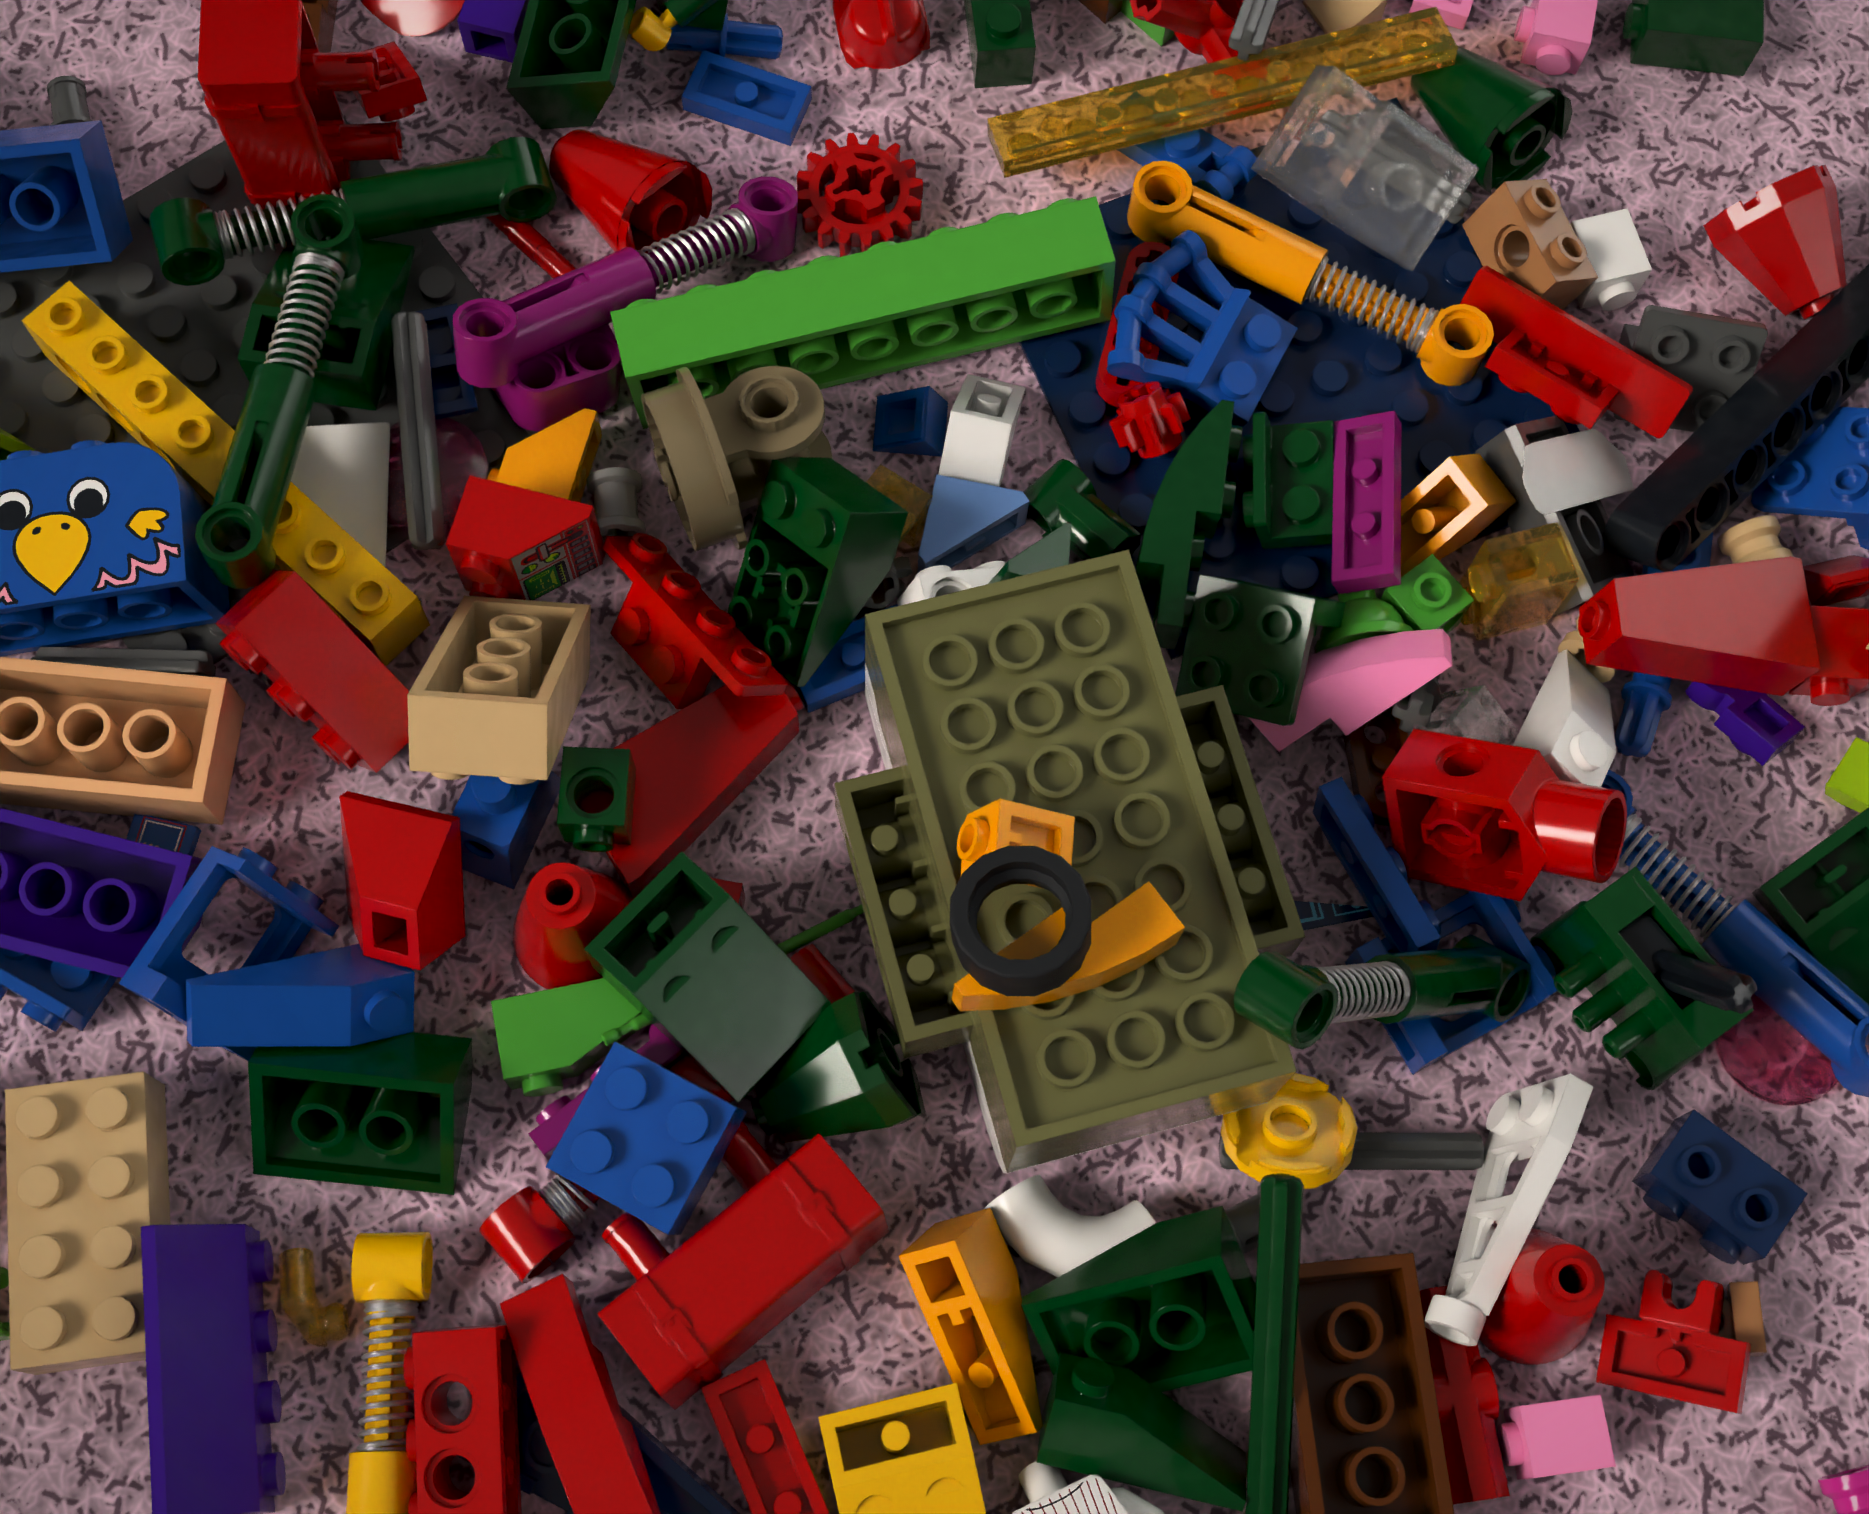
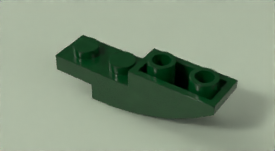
M1221 400L1200 421L1183 443L1169 466L1155 496L1144 531L1135 571L1140 586L1157 589L1153 627L1160 648L1175 650L1181 630L1189 628L1196 592L1187 591L1189 571L1199 572L1203 556L1204 539H1213L1220 518L1230 519L1232 515L1236 482L1225 480L1227 462L1237 463L1242 439V426L1232 425L1234 401Z

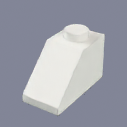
M967 374L951 409L938 475L1000 487L1026 387Z

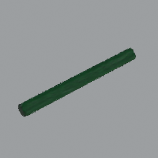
M1283 1173L1265 1175L1260 1182L1245 1514H1288L1304 1185L1300 1178Z

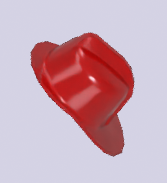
M833 0V13L840 48L846 62L854 69L860 67L892 69L907 64L920 55L922 51L930 49V30L923 0Z

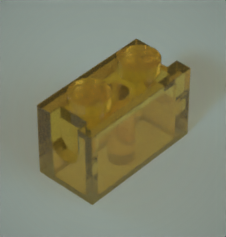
M1558 522L1484 541L1459 582L1474 599L1461 623L1463 625L1473 624L1472 629L1477 641L1546 624L1576 585L1579 577Z

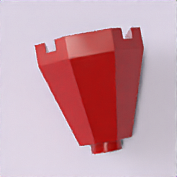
M1813 165L1757 191V197L1744 205L1739 201L1703 225L1713 246L1780 312L1788 316L1800 311L1804 320L1814 317L1835 297L1834 294L1847 285L1837 190L1826 165H1821L1820 167Z

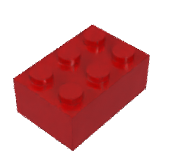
M272 570L269 577L259 585H256L215 623L227 635L219 642L220 646L244 670L249 671L251 669L256 674L262 671L273 682L265 690L267 694L293 719L297 716L304 723L310 720L319 729L311 738L338 765L343 763L350 770L359 765L377 773L409 743L407 698L409 690L295 571Z

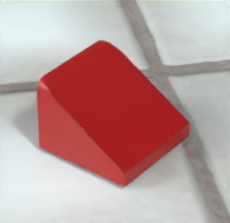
M1851 555L1803 566L1807 593L1811 605L1826 606L1869 595V558Z

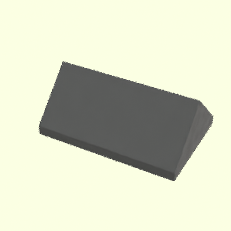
M1556 415L1515 424L1503 430L1475 451V453H1479L1516 499V502L1503 514L1538 591L1553 617L1584 604L1614 578L1635 576L1628 559L1610 553L1605 546L1604 533L1609 518L1600 500L1550 514H1541L1536 510L1529 498L1522 478L1524 449L1526 445L1533 442L1570 434L1564 421Z

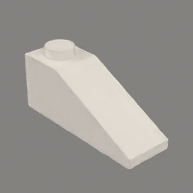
M1567 649L1558 653L1513 746L1539 750L1559 780L1601 787L1616 755L1609 690Z

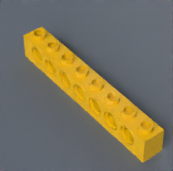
M69 280L21 321L43 354L142 446L150 448L162 456L212 507L235 430ZM290 482L272 543L276 553L274 567L280 571H295L373 654L387 666L430 626L418 597L299 488Z

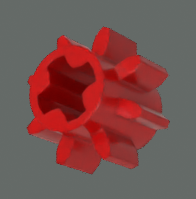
M1152 381L1127 390L1117 399L1119 408L1116 409L1118 417L1110 420L1109 424L1119 448L1128 446L1130 452L1138 451L1141 458L1148 459L1166 454L1182 442L1180 434L1184 431L1182 423L1190 420L1191 417L1180 392L1171 394L1169 388L1163 390L1159 382Z

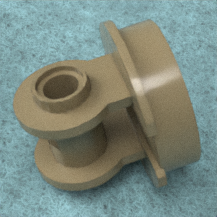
M685 366L676 369L677 383L641 394L646 421L655 447L653 449L663 483L665 487L668 486L669 498L675 504L693 549L699 551L732 540L735 547L741 550L746 548L748 544L741 510L759 505L772 460L786 457L832 458L830 443L821 431L825 422L823 395L818 385L801 371L784 366H765L745 372L734 379L723 393L703 399L692 373Z

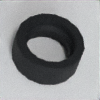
M1006 846L982 855L962 873L950 897L951 938L962 967L981 986L1005 996H1037L1062 986L1081 968L1091 945V897L1081 875L1061 856L1037 846ZM1011 884H1034L1051 891L1059 899L1065 912V930L1059 943L1049 953L1030 960L1004 958L993 953L982 942L977 930V913L983 901L993 891Z

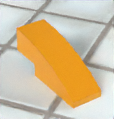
M1148 881L1091 922V945L1081 968L1062 986L1037 996H1005L981 986L970 974H967L954 984L952 1001L959 1011L1004 1010L1051 1002L1088 991L1140 968L1175 946L1185 926L1151 882ZM1061 907L998 952L997 955L1007 959L1030 960L1049 953L1059 943L1065 930V912Z

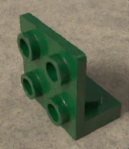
M1200 574L1175 692L1176 697L1223 685L1233 714L1282 726L1293 725L1312 638L1316 635L1317 626L1341 627L1346 602L1233 578Z

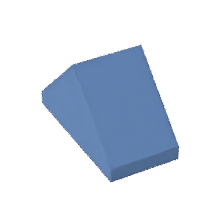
M936 474L918 553L917 573L937 565H947L953 568L1026 524L1029 500L1023 491Z

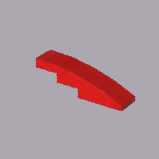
M561 1274L500 1303L523 1379L573 1513L661 1514L632 1423L622 1416L603 1353L592 1344L573 1282L564 1274Z

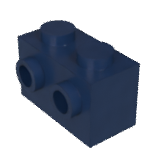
M1694 1109L1674 1119L1632 1180L1633 1183L1646 1192L1643 1200L1649 1208L1673 1222H1678L1680 1218L1703 1234L1699 1239L1702 1247L1714 1257L1728 1264H1735L1739 1261L1745 1265L1764 1259L1808 1194Z

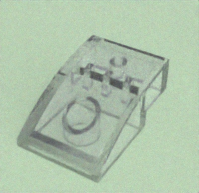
M1320 65L1315 67L1251 167L1256 173L1326 221L1409 271L1414 270L1479 170L1477 166L1391 101L1379 100L1336 66Z

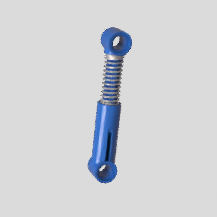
M1608 770L1601 787L1620 790L1624 794L1627 806L1626 832L1619 858V867L1629 866L1628 871L1636 866L1657 893L1665 898L1666 904L1674 906L1672 911L1675 914L1683 913L1682 922L1691 920V930L1701 929L1700 937H1704V942L1701 946L1724 968L1751 976L1757 986V991L1754 994L1831 1060L1833 1073L1840 1084L1855 1095L1869 1097V1054L1865 1046H1869V1004L1748 900L1745 899L1741 903H1735L1734 905L1730 904L1732 896L1723 898L1720 895L1723 892V888H1718L1715 891L1711 887L1714 884L1713 880H1709L1706 883L1702 879L1705 876L1704 872H1700L1698 875L1693 872L1695 864L1687 867L1684 864L1686 857L1678 859L1675 856L1677 849H1673L1671 852L1666 849L1668 841H1664L1662 844L1657 841L1659 833L1651 836L1648 833L1651 829L1650 826L1645 827L1642 819L1637 818V814H1635L1637 810L1632 806L1633 796L1629 785L1620 775Z

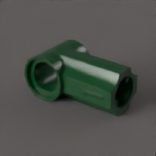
M1061 459L1023 491L1029 500L1027 517L1032 518L1045 531L1042 535L1043 538L1065 523H1071L1070 549L1082 560L1129 550L1132 556L1140 545V533L1097 498L1096 490L1088 477L1068 460Z

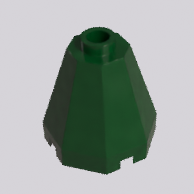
M868 991L861 993L853 992L831 1003L819 1015L801 1039L756 1085L757 1097L752 1099V1109L757 1122L767 1135L770 1136L776 1133L783 1143L812 1139L818 1133L822 1137L889 1128L903 1124L925 1113L919 1081L909 1058L900 1062L894 1048L895 1045L900 1043L897 1032Z

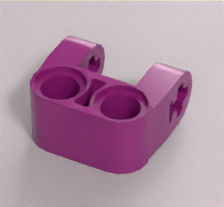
M609 324L520 363L519 372L515 379L506 385L492 388V390L510 414L511 419L518 426L530 431H541L584 408L595 410L597 414L613 407L619 399L621 357L617 340Z

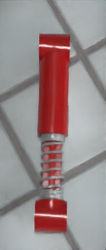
M814 944L805 946L790 957V960L831 1003L856 992ZM685 1055L670 1068L671 1071L728 1102L734 1101L688 1056ZM555 1175V1179L548 1182L547 1186H543V1190L539 1189V1193L533 1186H528L511 1196L490 1214L479 1228V1232L522 1284L528 1283L551 1265L548 1258L554 1263L573 1245L576 1237L570 1230H574V1227H578V1223H582V1219L587 1218V1215L584 1213L587 1209H598L597 1201L601 1197L561 1175Z

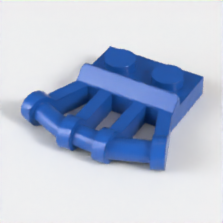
M1185 230L1172 240L1169 250L1154 261L1144 262L1139 265L1132 279L1135 287L1130 295H1124L1118 302L1114 310V315L1118 320L1115 349L1108 354L1107 371L1113 376L1141 383L1159 382L1161 387L1180 392L1182 396L1208 412L1221 400L1234 401L1232 425L1242 426L1243 428L1251 418L1298 328L1249 298L1251 291L1232 287L1208 258L1207 248L1201 237L1192 230ZM1184 269L1214 307L1172 282L1171 277ZM1153 302H1157L1203 331L1204 333L1199 342L1153 314L1151 307ZM1141 337L1186 365L1180 366L1145 358L1139 352Z

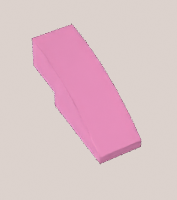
M1443 629L1402 631L1363 638L1322 650L1308 657L1293 725L1282 726L1254 718L1249 719L1278 752L1329 718L1347 736L1452 667L1451 638Z

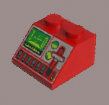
M469 475L446 541L447 549L464 589L470 591V596L535 600L602 565L606 552L602 549L603 541L592 505Z

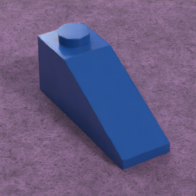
M355 944L186 979L187 1041L192 1047L355 1046L414 1032L415 972L408 967L366 957L363 955L360 945Z

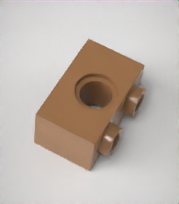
M1547 179L1504 181L1462 224L1482 266H1489L1562 310L1598 278L1587 257L1584 244L1577 238L1561 207L1559 196L1551 188Z

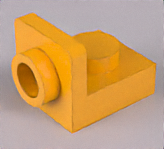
M1001 798L969 813L960 828L957 838V853L959 858L962 859L961 875L982 855L1006 846H1037L1061 856L1072 866L1075 817ZM1025 884V885H1030V886H1034V887L1041 888V887L1036 886V885H1034V884Z

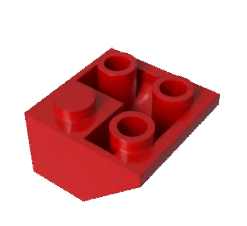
M346 791L339 798L347 910L362 953L366 957L421 971L466 936L460 817Z

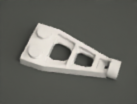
M1570 1073L1506 1093L1498 1098L1492 1106L1486 1120V1128L1490 1132L1484 1145L1483 1166L1477 1169L1446 1294L1434 1295L1424 1318L1425 1327L1431 1332L1457 1344L1465 1346L1477 1345L1486 1316H1489L1572 1147L1594 1086ZM1530 1158L1513 1194L1503 1196L1510 1164Z

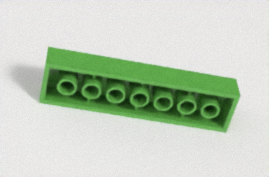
M1096 196L1082 200L1066 198L1058 200L1044 209L1019 215L1016 213H1002L992 217L986 223L960 229L943 227L931 232L927 237L906 242H880L864 252L842 257L832 255L821 256L813 259L805 266L784 271L762 270L742 281L720 286L713 284L699 285L690 289L686 294L662 300L640 299L630 303L624 309L611 311L610 314L625 379L642 427L647 429L648 424L642 405L641 394L677 383L676 369L685 366L692 373L703 399L723 393L726 387L740 375L765 366H784L796 369L809 376L818 385L819 389H825L1111 320L1116 260Z

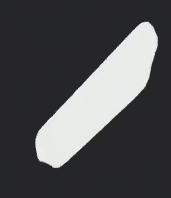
M1596 429L1537 441L1525 446L1523 484L1531 502L1541 514L1554 513L1634 489L1625 456Z

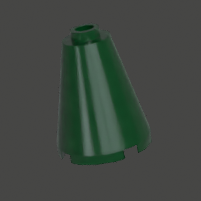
M1442 42L1425 48L1416 57L1412 65L1410 82L1412 90L1475 181L1489 193H1491L1492 188L1497 190L1504 181L1527 180L1535 175L1551 157L1544 149L1555 134L1560 139H1563L1569 128L1573 112L1571 100L1560 90L1451 42Z

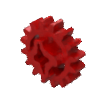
M848 133L847 146L840 148L833 140L828 139L825 141V156L822 157L819 154L810 152L807 155V170L798 171L797 213L802 214V228L804 232L809 233L818 230V246L822 249L829 246L833 241L839 243L840 257L847 256L852 247H860V251L864 252L877 243L894 241V235L908 240L912 236V221H920L923 180L916 178V162L914 159L900 162V145L897 143L889 146L886 150L880 149L879 135L873 134L869 138L867 145H862L858 143L854 133ZM830 179L833 180V183L825 186ZM825 186V195L820 197L822 189ZM898 195L895 206L887 213L885 206L892 203L893 197Z

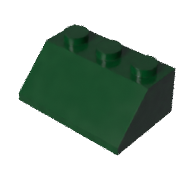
M529 0L506 89L540 129L592 126L615 88L636 0Z
M410 1032L355 1046L256 1047L248 1062L253 1174L454 1195L472 1089V1038Z

